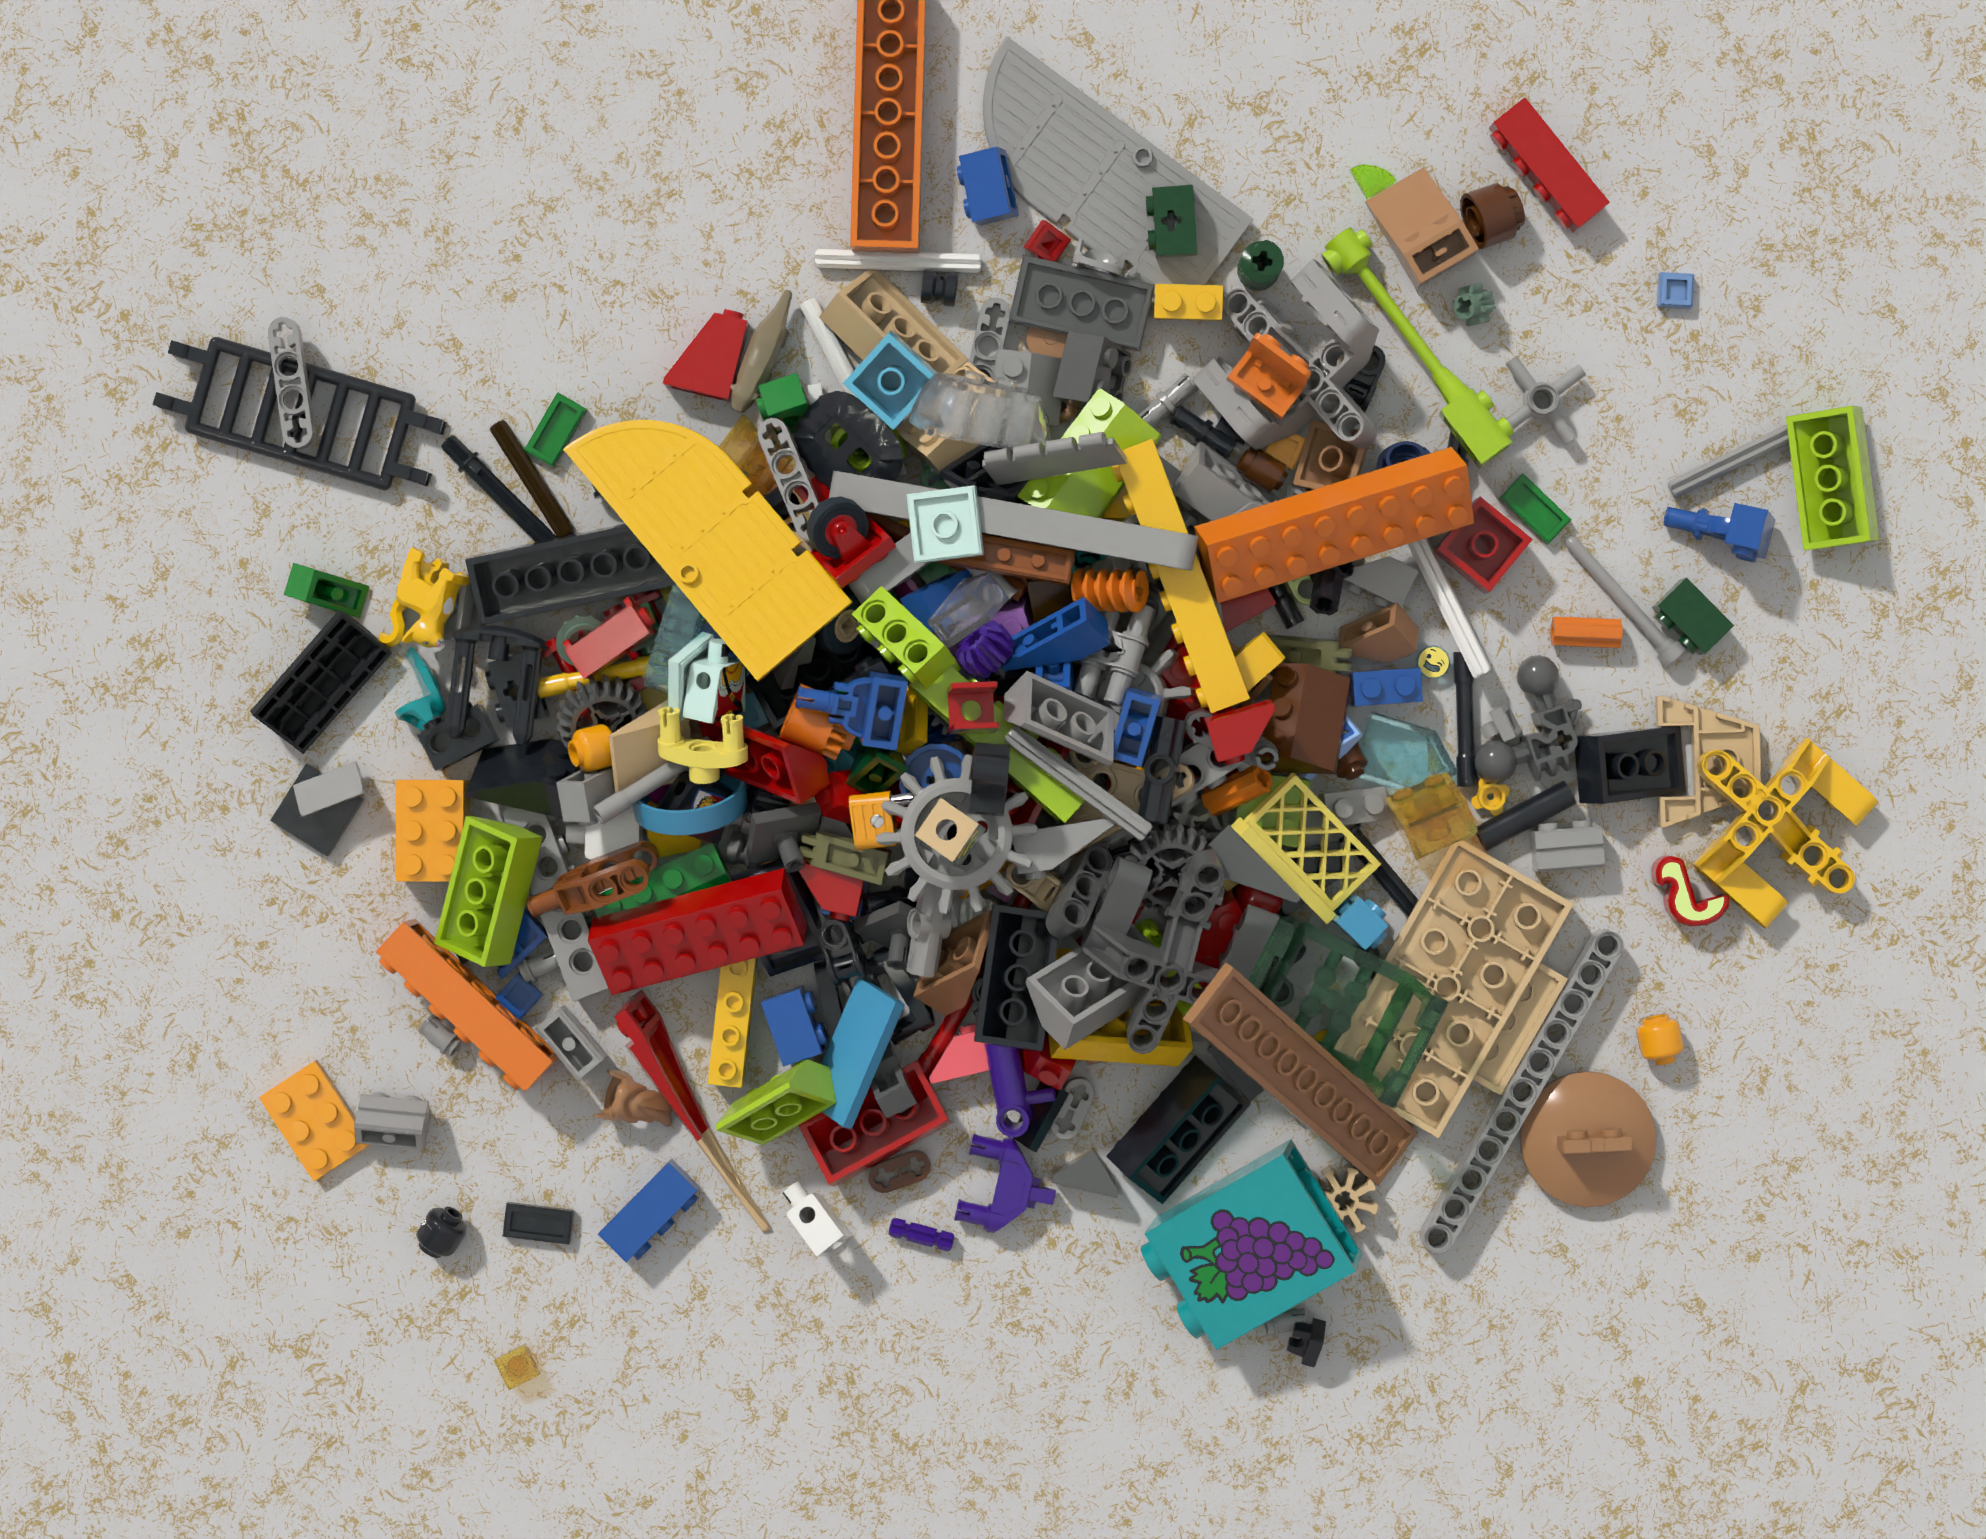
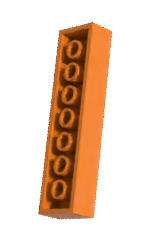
M857 0L850 247L852 251L919 253L927 0Z
M1449 447L1194 526L1196 536H1199L1197 545L1201 568L1210 592L1218 604L1474 524L1468 468L1456 451Z

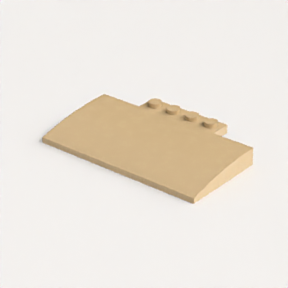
M1455 836L1330 1054L1400 1117L1439 1139L1472 1080L1500 1096L1502 1095L1565 986L1568 978L1540 962L1574 903Z

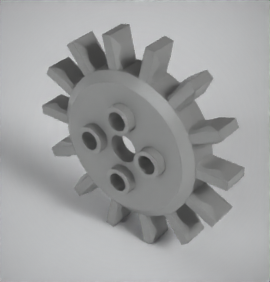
M968 754L965 755L961 763L962 772L960 778L947 779L944 764L938 756L932 757L930 759V769L934 774L935 783L926 788H922L914 776L905 772L900 778L903 785L914 794V799L908 807H903L895 801H883L881 806L888 814L897 815L903 819L901 831L898 833L883 832L876 835L877 843L886 846L897 843L902 844L905 854L901 860L892 862L885 869L889 877L897 876L904 870L912 867L919 875V879L910 888L908 899L913 902L920 899L930 884L941 887L942 894L938 904L940 913L948 914L953 906L952 897L955 890L968 891L970 905L975 912L983 911L984 900L980 894L979 886L989 880L996 885L999 892L1007 896L1012 894L1014 891L1010 882L1003 878L999 871L1006 861H1010L1020 868H1030L1033 862L1025 854L1016 853L1011 850L1013 837H1029L1038 833L1037 826L1030 823L1013 825L1009 815L1011 810L1023 806L1029 799L1026 792L1015 793L1005 801L1004 816L969 813L974 756ZM940 798L951 805H955L959 811L975 822L984 821L988 825L987 832L982 834L971 850V862L967 865L959 866L914 836ZM943 820L937 829L938 836L942 840H949L948 830L956 824L952 820Z

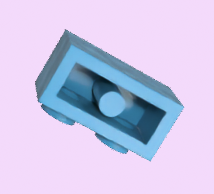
M1351 893L1333 911L1336 916L1331 921L1357 946L1364 950L1369 946L1374 949L1387 936L1384 930L1389 925L1383 920L1387 914L1369 899L1364 902L1360 897Z

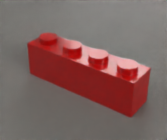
M1525 97L1489 127L1492 132L1490 138L1501 151L1507 150L1513 158L1511 164L1522 177L1528 176L1535 185L1532 187L1535 195L1543 203L1549 202L1556 211L1553 214L1556 221L1565 230L1569 228L1574 233L1610 203Z

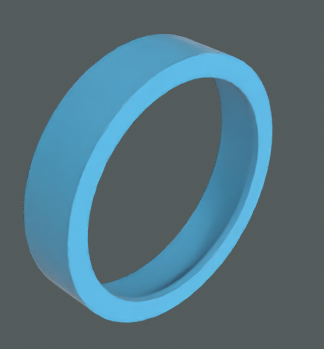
M723 774L719 783L723 784L733 794L716 804L691 810H663L647 805L651 799L646 795L633 804L634 817L637 823L645 829L660 834L693 835L713 831L732 823L745 812L748 805L746 782Z

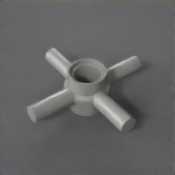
M1517 356L1506 363L1507 367L1525 390L1523 406L1506 418L1512 428L1515 429L1531 416L1538 419L1546 418L1566 445L1574 440L1577 436L1557 409L1560 403L1559 395L1586 376L1581 366L1576 365L1554 383L1549 384L1546 382L1536 383ZM1535 392H1543L1548 396L1549 406L1547 409H1540L1535 406L1533 402Z

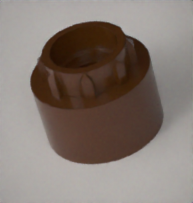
M1494 183L1461 196L1460 211L1462 221L1479 249L1513 239L1516 236V232L1524 225L1525 212L1518 193L1509 186L1502 187L1500 184Z

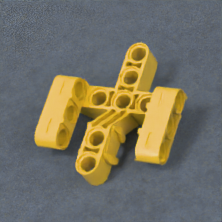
M1808 737L1804 738L1782 762L1784 765L1765 786L1722 750L1704 752L1697 760L1696 767L1699 775L1741 813L1718 839H1714L1692 865L1723 894H1728L1732 902L1765 929L1789 904L1781 894L1744 863L1767 836L1782 852L1778 857L1789 865L1793 864L1807 876L1806 880L1813 888L1818 885L1828 893L1842 894L1849 891L1855 882L1853 870L1841 860L1844 853L1838 847L1831 849L1818 837L1819 830L1810 824L1805 826L1791 810L1809 788H1813L1828 801L1826 805L1830 809H1836L1850 820L1855 828L1879 803L1866 788L1811 742ZM1712 756L1718 757L1722 762V770L1717 775L1711 774L1707 769V761ZM1786 776L1792 777L1796 782V789L1791 795L1784 793L1781 788V781ZM1739 778L1743 779L1748 786V792L1742 798L1737 797L1732 789L1733 783ZM1764 801L1769 802L1773 806L1774 812L1769 820L1762 819L1758 812L1760 804ZM1743 826L1748 828L1751 833V840L1745 846L1740 845L1735 837L1737 830ZM1810 846L1818 852V860L1813 865H1808L1803 858L1804 851ZM1834 869L1840 870L1844 877L1843 883L1837 888L1833 887L1829 881V875Z

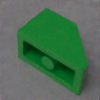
M293 563L284 595L330 610H341L348 615L360 618L369 586Z

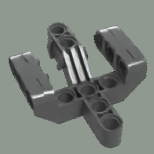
M1202 850L1196 853L1187 870L1183 871L1176 894L1172 902L1168 903L1164 912L1168 919L1160 948L1126 936L1149 886L1152 869L1122 857H1118L1114 862L1089 921L1085 926L1081 940L1082 951L1115 977L1142 986L1126 1020L1128 1044L1136 1053L1145 1054L1156 1048L1178 1000L1193 1005L1206 989V987L1198 989L1194 985L1198 982H1207L1209 985L1225 962L1234 967L1253 984V980L1276 934L1280 920L1279 915L1249 904L1245 908L1239 923H1234L1233 935L1225 953H1220L1218 957V968L1216 969L1195 961L1202 930L1208 931L1212 924L1208 919L1215 904L1221 906L1224 897V886L1222 885L1225 876L1221 858L1212 850ZM1205 867L1215 868V871L1211 874L1205 875L1200 873ZM1191 897L1201 898V901L1197 904H1188L1186 902ZM1134 959H1143L1145 961L1138 966L1129 964ZM1172 970L1177 972L1172 977L1162 976L1165 971ZM1153 1000L1163 1001L1159 1006L1148 1005ZM1140 1029L1149 1030L1145 1035L1135 1034Z

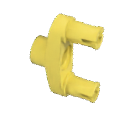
M664 707L658 710L660 737L657 740L658 754L667 761L688 766L691 782L697 784L716 782L720 778V768L734 767L748 761V746L744 743L742 715L737 714L736 720L735 714H726L721 717L723 742L684 738L681 736L680 709L674 707L673 713L672 707Z

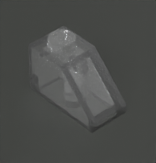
M990 572L964 578L927 622L943 644L949 648L992 620L1009 597Z

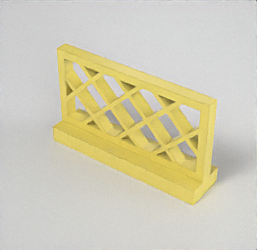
M1293 772L1244 820L1239 817L1231 825L1244 841L1326 924L1336 916L1333 911L1381 865L1368 849ZM1296 785L1301 790L1300 805H1284L1285 794ZM1309 798L1313 804L1307 805V799ZM1300 811L1299 828H1283L1284 812ZM1307 811H1321L1323 813L1322 827L1306 828ZM1266 812H1277L1276 829H1262L1256 822ZM1329 820H1330L1336 827H1329ZM1328 833H1342L1344 835L1343 849L1327 850ZM1299 834L1298 851H1283L1282 835ZM1305 834H1321V850L1304 851ZM1268 835H1276L1275 842ZM1351 843H1352L1357 849H1350ZM1363 855L1369 861L1360 871L1349 872L1350 856ZM1327 856H1343L1342 872L1326 873ZM1304 857H1320L1319 873H1305L1303 871ZM1291 858H1297V864ZM1325 879H1341V889L1330 899L1325 894ZM1312 880H1319L1318 886Z

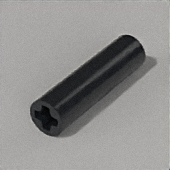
M1563 780L1474 827V831L1485 851H1488L1576 804L1570 788Z

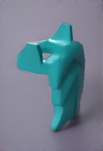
M410 647L406 657L414 670L424 697L403 705L395 711L398 720L408 722L422 731L424 730L423 725L433 720V716L436 717L444 714L446 703L441 695V686L429 664L413 647Z

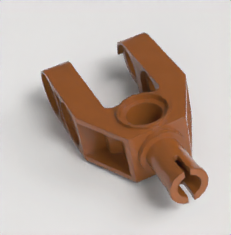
M640 841L591 859L560 875L552 889L534 896H528L526 899L528 909L533 917H538V915L559 907L565 915L594 910L640 893L647 887L650 881V872L654 870L659 861L658 849L650 842ZM641 850L648 852L652 857V863L647 865L642 860L634 859V853ZM607 862L616 863L614 866L603 869L604 864ZM637 877H644L643 882L639 884L629 882ZM610 887L613 889V892L609 895L599 894Z

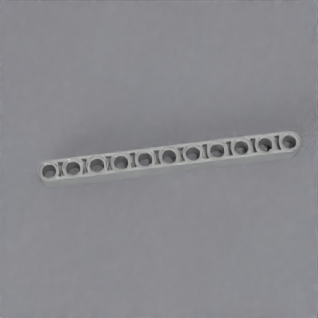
M833 471L829 498L842 496L855 501L865 512L909 520L906 494L940 489ZM978 496L981 531L984 534L1189 571L1193 569L1199 536Z
M1599 929L1593 932L1566 977L1568 980L1509 1083L1502 1095L1498 1094L1424 1221L1419 1232L1420 1240L1430 1252L1435 1254L1447 1252L1469 1218L1621 956L1624 948L1623 940L1616 932L1606 929ZM1604 936H1610L1613 940V948L1607 954H1602L1598 949V942ZM1588 965H1593L1596 969V978L1590 983H1584L1581 978L1582 969ZM1576 994L1580 1001L1579 1007L1574 1012H1567L1564 1008V1001L1567 996ZM1553 1024H1560L1563 1029L1562 1037L1557 1041H1550L1547 1037V1030ZM1536 1053H1543L1546 1058L1545 1066L1540 1070H1532L1530 1066L1531 1057ZM1520 1082H1526L1529 1086L1528 1095L1523 1099H1515L1513 1095L1514 1087ZM1501 1112H1510L1512 1122L1509 1127L1504 1129L1498 1128L1496 1125L1497 1116ZM1485 1141H1493L1495 1144L1493 1155L1488 1158L1481 1157L1479 1154L1480 1145ZM1469 1170L1477 1171V1183L1471 1187L1464 1186L1462 1183L1464 1173ZM1452 1199L1460 1200L1462 1205L1460 1212L1454 1216L1446 1215V1204ZM1434 1229H1442L1445 1232L1444 1240L1438 1245H1432L1428 1242L1429 1233Z

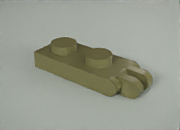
M1266 634L1286 657L1281 663H1308L1337 674L1338 671L1352 670L1351 661L1339 660V658H1351L1352 649L1339 647V641Z
M821 830L816 831V835L802 834L801 841L813 845V848L800 846L802 856L811 858L810 865L878 885H883L886 882L887 873L885 869L889 866L892 850L882 847L856 850L854 839Z

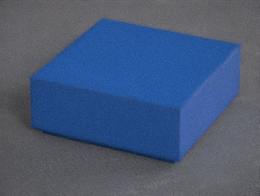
M518 972L495 999L521 1020L544 994L532 983H526Z

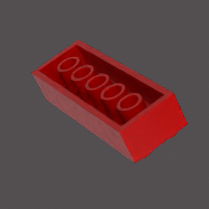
M785 868L593 918L587 941L611 995H616L803 946L807 922Z

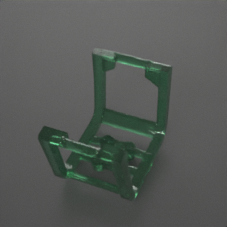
M1295 916L1279 917L1248 981L1259 990L1275 956H1278L1261 991L1268 999L1274 1002L1306 937L1331 949L1325 963L1315 970V981L1308 995L1303 996L1299 1001L1300 1012L1294 1022L1305 1031L1311 1018L1320 1013L1321 1001L1330 1009H1338L1330 1015V1027L1323 1041L1313 1039L1353 1075L1363 1080L1378 1101L1395 1108L1408 1082L1411 1080V1076L1432 1035L1435 1033L1449 1002L1426 982L1398 966ZM1343 956L1361 964L1355 979L1349 981L1345 986V997L1337 989L1328 988L1336 981L1335 971ZM1373 971L1399 983L1359 1061L1335 1049V1046L1341 1034L1348 1031L1351 1027V1016L1357 1004L1366 998V985ZM1414 994L1422 1002L1414 1022L1420 1030L1400 1069L1391 1067L1385 1077H1383L1375 1069Z

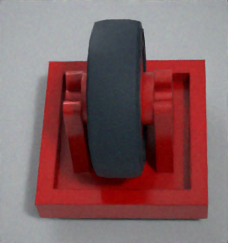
M842 496L831 497L819 503L811 512L807 522V535L811 545L815 548L811 551V554L841 588L856 581L865 570L876 562L882 561L891 550L897 547L891 537L855 501Z

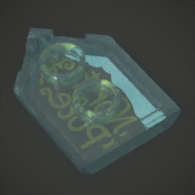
M1375 712L1370 713L1360 745L1368 764L1364 768V773L1357 778L1418 795L1457 774V769L1435 730Z

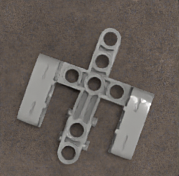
M1312 259L1290 283L1303 295L1301 299L1323 318L1321 322L1336 334L1315 356L1292 336L1295 329L1290 324L1282 323L1276 316L1279 310L1265 298L1258 299L1242 288H1235L1229 291L1224 297L1223 309L1234 322L1233 329L1245 341L1251 342L1252 337L1256 333H1260L1261 328L1267 324L1265 332L1261 335L1269 334L1281 344L1280 349L1289 356L1295 354L1307 362L1309 365L1308 370L1312 373L1305 390L1295 401L1294 410L1289 414L1287 412L1282 420H1280L1226 380L1227 376L1233 368L1219 355L1214 357L1193 378V381L1235 432L1250 446L1260 449L1296 434L1318 413L1340 439L1353 447L1364 449L1372 445L1377 435L1376 427L1343 387L1369 362L1379 329L1318 261ZM1247 302L1246 308L1240 313L1242 305ZM1344 354L1343 362L1337 366L1338 358ZM1320 378L1319 385L1312 390L1313 383ZM1340 401L1339 408L1332 413L1333 406ZM1360 424L1358 433L1352 436L1354 427Z

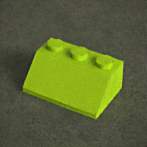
M810 1059L797 1062L791 1069L773 1076L769 1082L749 1090L745 1096L733 1102L715 1124L716 1131L765 1145L836 1104L830 1067Z

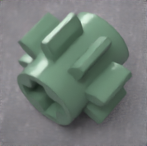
M1482 283L1460 287L1458 289L1460 295L1453 300L1456 318L1466 320V326L1468 327L1478 323L1489 322L1490 317L1488 314L1493 309H1496L1495 300L1492 295L1493 292L1483 290Z

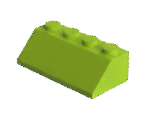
M1098 388L1061 439L1074 437L1077 440V444H1079L1078 438L1080 435L1104 432L1106 439L1114 438L1121 450H1124L1150 439H1153L1156 445L1162 436L1125 403ZM1108 466L1029 480L1017 497L1024 505L1101 518L1125 487L1124 480L1117 483L1112 467Z
M1852 405L1786 416L1803 551L1880 541L1862 407Z
M466 816L434 944L483 967L511 964L543 837L517 825L475 816Z

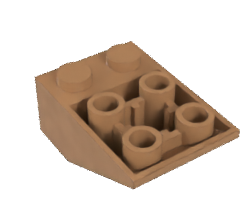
M1424 167L1365 201L1416 289L1472 257L1479 250L1464 222Z

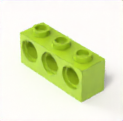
M882 586L852 613V616L859 623L856 631L869 644L875 640L880 645L877 651L890 664L896 660L901 665L898 668L899 672L911 684L917 680L927 689L956 661L948 648Z

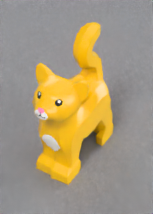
M411 547L403 565L402 576L396 589V599L390 611L393 631L391 634L380 633L378 636L379 641L386 647H393L401 641L406 644L415 642L426 648L441 647L444 644L445 623L454 611L458 590L461 586H467L470 583L469 576L460 571L458 573L450 571L448 569L450 564L441 558H437L433 563L423 561L425 551ZM407 608H411L420 614V619L405 634L406 625L403 613Z

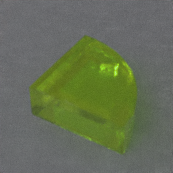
M1362 164L1349 170L1366 199L1396 182V179L1389 171L1374 165Z

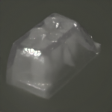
M965 371L964 376L943 372L935 373L921 388L909 418V423L927 435L1002 449L1009 448L1013 450V447L1039 442L1046 449V441H1051L1049 417L1037 393L1028 388L1017 387V381L997 377L996 382L985 381V375Z

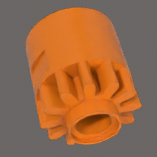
M800 684V686H802L803 688L813 689L804 684ZM796 692L783 723L779 739L836 760L841 749L849 751L856 736L847 732L839 724L828 723V716L831 714L827 712L795 708L796 697L802 698L798 697Z

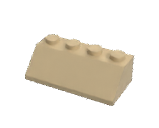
M868 269L835 295L819 316L862 360L892 330L934 368L942 377L913 408L914 411H917L933 392L945 384L952 374L969 360L878 270Z

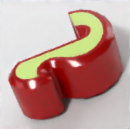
M1665 855L1659 857L1653 863L1651 868L1653 883L1657 886H1664L1667 883L1663 902L1665 911L1672 920L1690 927L1704 926L1716 922L1724 915L1729 907V895L1720 894L1696 902L1684 860L1675 856Z

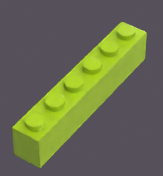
M954 662L927 689L917 680L908 686L915 695L948 724V687L951 683L978 682L974 678H971L969 681L958 672L961 667L957 662ZM966 701L961 707V714L966 720L974 721L980 717L981 707L975 701ZM997 701L994 704V722H999V729L995 733L960 735L974 747L975 742L1008 745L1004 742V738L1010 729L1016 725L1003 720L1004 704ZM1019 727L1035 740L1039 738L1038 735ZM1010 747L1008 778L1061 825L1066 823L1082 805L1084 800ZM1048 747L1050 751H1052L1061 759H1063L1062 756L1058 754L1054 749Z

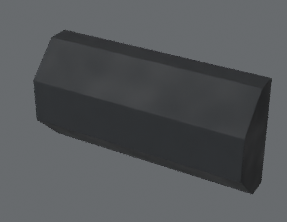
M338 610L250 712L252 716L304 754L392 652L353 617Z

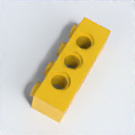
M758 957L720 967L708 1084L742 1088L745 1083Z

